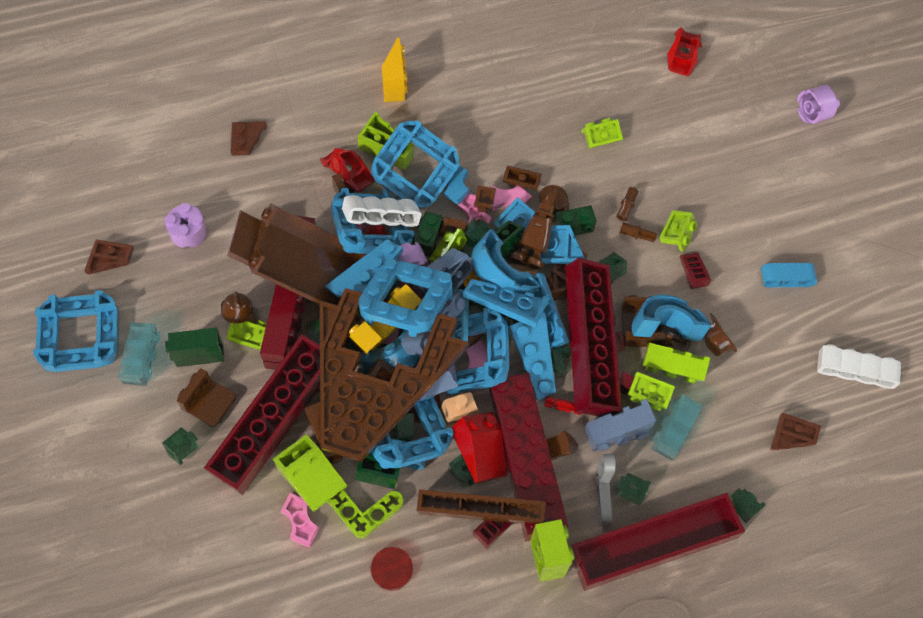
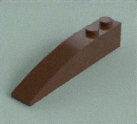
M419 489L416 511L420 515L461 519L544 523L546 501Z

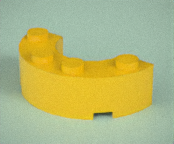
M405 284L401 289L397 287L390 294L391 299L387 303L416 310L422 300ZM364 320L360 325L356 324L349 333L350 338L366 354H369L370 350L376 349L398 327L376 321L371 326Z

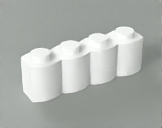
M350 195L344 197L342 206L347 221L353 224L366 222L371 225L384 223L389 226L402 224L407 227H414L419 225L422 215L416 202L411 199L361 198Z
M828 344L819 350L817 372L824 375L837 376L842 379L856 380L865 384H875L883 388L895 389L900 384L901 362L892 357L880 358L873 353L861 354L854 349L842 350L835 345Z

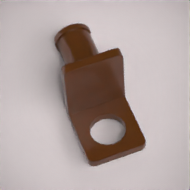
M553 274V278L551 275L547 276L546 280L554 301L567 298V287H560L557 275Z

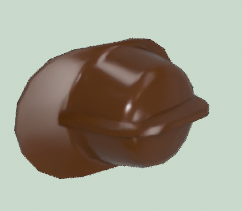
M549 185L540 191V203L554 206L552 222L555 220L556 212L569 210L568 196L563 188Z
M237 291L231 293L221 302L222 317L226 321L236 324L250 320L253 316L251 300L245 294L238 293Z
M710 313L713 325L704 337L707 348L715 356H720L730 350L736 353L735 345L724 333L714 315Z

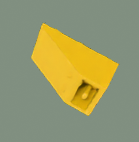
M400 38L396 39L382 65L384 102L405 101V94H408L406 59L402 56L405 55L404 44L401 45Z

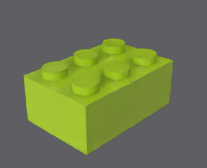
M561 519L536 524L533 530L530 544L540 582L565 577L572 564V560H574L573 549L568 547L566 540L569 538L566 525L563 526Z

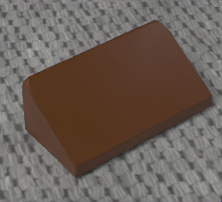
M507 165L502 182L537 191L542 174Z

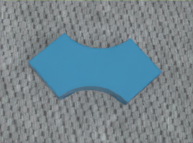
M459 165L457 171L448 182L447 190L444 192V196L456 204L461 203L470 194V190L464 184L469 175L467 169Z

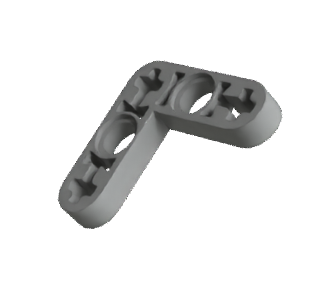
M602 454L595 472L600 526L612 525L609 482L615 472L614 454Z

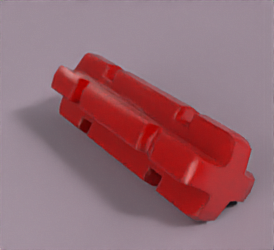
M551 396L545 398V407H555L556 410L569 413L572 411L574 414L581 415V413H575L573 401L560 398L554 399Z

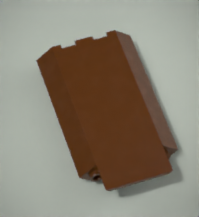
M272 203L263 210L261 220L242 210L239 211L227 254L228 257L249 266L253 274L318 304L323 301L338 306L340 298L328 292L325 286L367 254L345 252L337 236Z

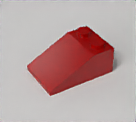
M493 412L463 416L452 426L453 437L475 483L506 477L507 468L502 431Z

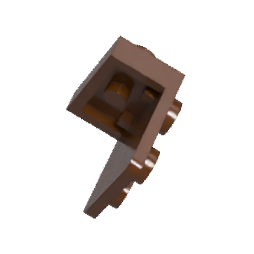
M200 368L197 373L191 376L187 387L180 391L176 401L183 411L209 426L215 427L236 399V395L234 392L211 380L208 372Z

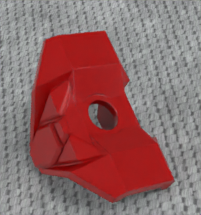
M680 27L674 32L676 38L667 53L668 70L690 76L698 63V47L702 48L701 34L688 33ZM686 47L690 52L687 54L683 53L681 48Z
M335 148L326 157L320 158L323 167L331 169L336 174L339 173L340 177L344 180V184L357 192L363 191L375 182L366 164L353 150ZM346 165H350L352 169L348 171Z

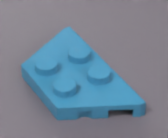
M552 225L547 252L541 255L543 263L570 264L577 258L585 259L571 226ZM534 250L530 251L529 257L532 256Z

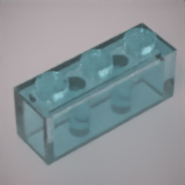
M131 322L118 377L123 384L147 386L148 379H151V364L156 359L155 347L156 343L160 341V332H158L155 324Z
M681 394L678 400L674 398L669 407L672 410L670 416L665 415L660 424L663 426L661 432L656 431L651 440L654 442L652 450L673 461L703 405Z

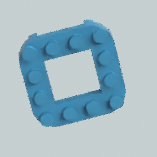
M417 120L406 121L397 126L375 157L371 167V175L379 185L389 190L397 198L411 199L416 202L419 210H423L436 201L457 171L459 157L453 145L450 147L424 128L421 122ZM409 142H412L439 162L421 190L391 169Z
M342 188L333 197L330 211L339 242L345 252L368 254L387 239L399 246L409 242L410 244L412 243L414 231L409 230L407 226L402 224L396 226L387 225L390 235L362 234L361 229H357L356 224L348 222L342 210L344 197L355 195L361 198L377 197L379 199L394 198L398 200L389 194V190L383 189L381 195L349 193L348 188Z
M387 259L385 264L377 270L359 298L360 314L368 325L372 326L374 321L398 327L408 330L411 337H417V333H423L428 330L431 332L437 314L441 313L448 299L452 300L451 275L428 267L396 261L395 259ZM400 281L429 288L416 311L383 302L392 286L398 285Z
M95 291L93 295L58 298L55 294L48 296V300L42 303L40 307H36L37 335L36 349H33V354L44 370L62 372L100 368L114 363L118 353L119 310L111 296L103 291ZM97 315V336L94 347L59 350V324L61 318Z
M483 308V312L469 315L468 336L487 333L488 362H485L482 367L456 371L458 387L445 391V393L456 394L493 387L507 380L509 371L508 324L505 318L497 311ZM458 325L455 330L461 328L462 325Z
M435 395L419 400L414 405L428 437L397 445L396 442H392L388 433L372 450L373 456L382 468H400L440 457L447 452L452 441L453 430L452 427H447L434 399Z

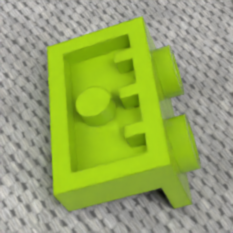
M607 118L601 120L602 123L595 124V122L585 124V128L581 130V133L585 134L588 148L591 149L623 140L618 119L612 120Z
M672 210L659 237L660 242L678 245L679 250L684 252L686 246L690 244L693 231H696L697 221H695L693 213Z
M458 228L455 233L446 231L429 258L431 263L452 248L461 251L467 241L462 229Z
M250 319L244 323H231L226 339L260 350L267 322L258 320L257 323Z
M636 372L628 396H631V401L642 404V400L647 399L652 409L661 412V409H667L675 386Z

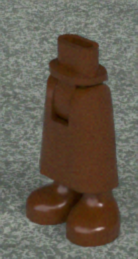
M540 203L539 209L535 210L518 243L522 249L520 252L510 254L509 259L523 266L528 265L533 269L541 270L544 263L541 260V255L547 252L552 230V220L554 218L552 214L554 206ZM534 250L532 256L529 257L530 251Z

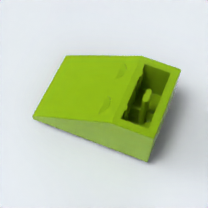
M307 434L273 458L278 471L313 512L347 487V484Z

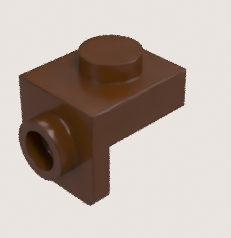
M478 185L474 208H477L478 212L488 213V210L492 211L496 188Z

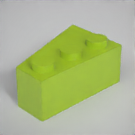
M375 111L357 136L358 148L376 157L395 130L391 127L390 123L385 122ZM411 142L408 143L393 164L394 166L406 170L414 158V145Z
M648 343L642 366L646 367L645 371L657 373L658 370L663 371L667 377L676 379L678 375L685 377L684 381L696 384V380L705 381L710 357H701L693 353Z

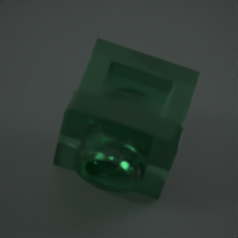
M559 346L551 352L553 372L556 379L562 378L565 375L566 368L563 359L570 357V346Z

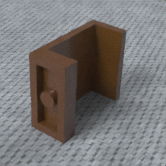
M630 295L624 297L622 303L623 346L647 347L648 343L663 346L665 333L661 331V324L658 325L651 337L633 336L632 333L633 319L642 304L651 296L638 297Z

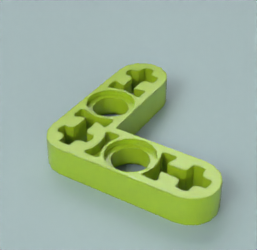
M344 490L339 492L340 500L343 502L341 506L336 499L328 501L329 505L357 538H365L396 514L404 504L402 494L397 491L387 493L364 513L360 511ZM390 498H398V505H390L388 507L390 512L387 513L386 508L382 504L385 503L387 507L391 503ZM352 507L354 514L351 517H345L342 514L344 508ZM376 509L382 510L384 513L380 520L372 517V513ZM356 518L361 525L366 524V531L362 532L359 530L357 532L358 527L354 522Z

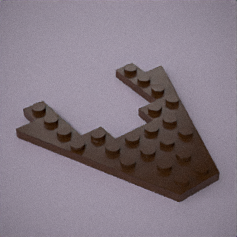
M345 288L338 306L323 301L320 302L321 448L325 451L362 462L469 347V343L452 338L458 323L457 318L438 313L417 368L397 363L390 382L357 373L355 370L361 354L360 352L346 349L344 346L349 337V331L352 329L360 310L359 298L362 292Z

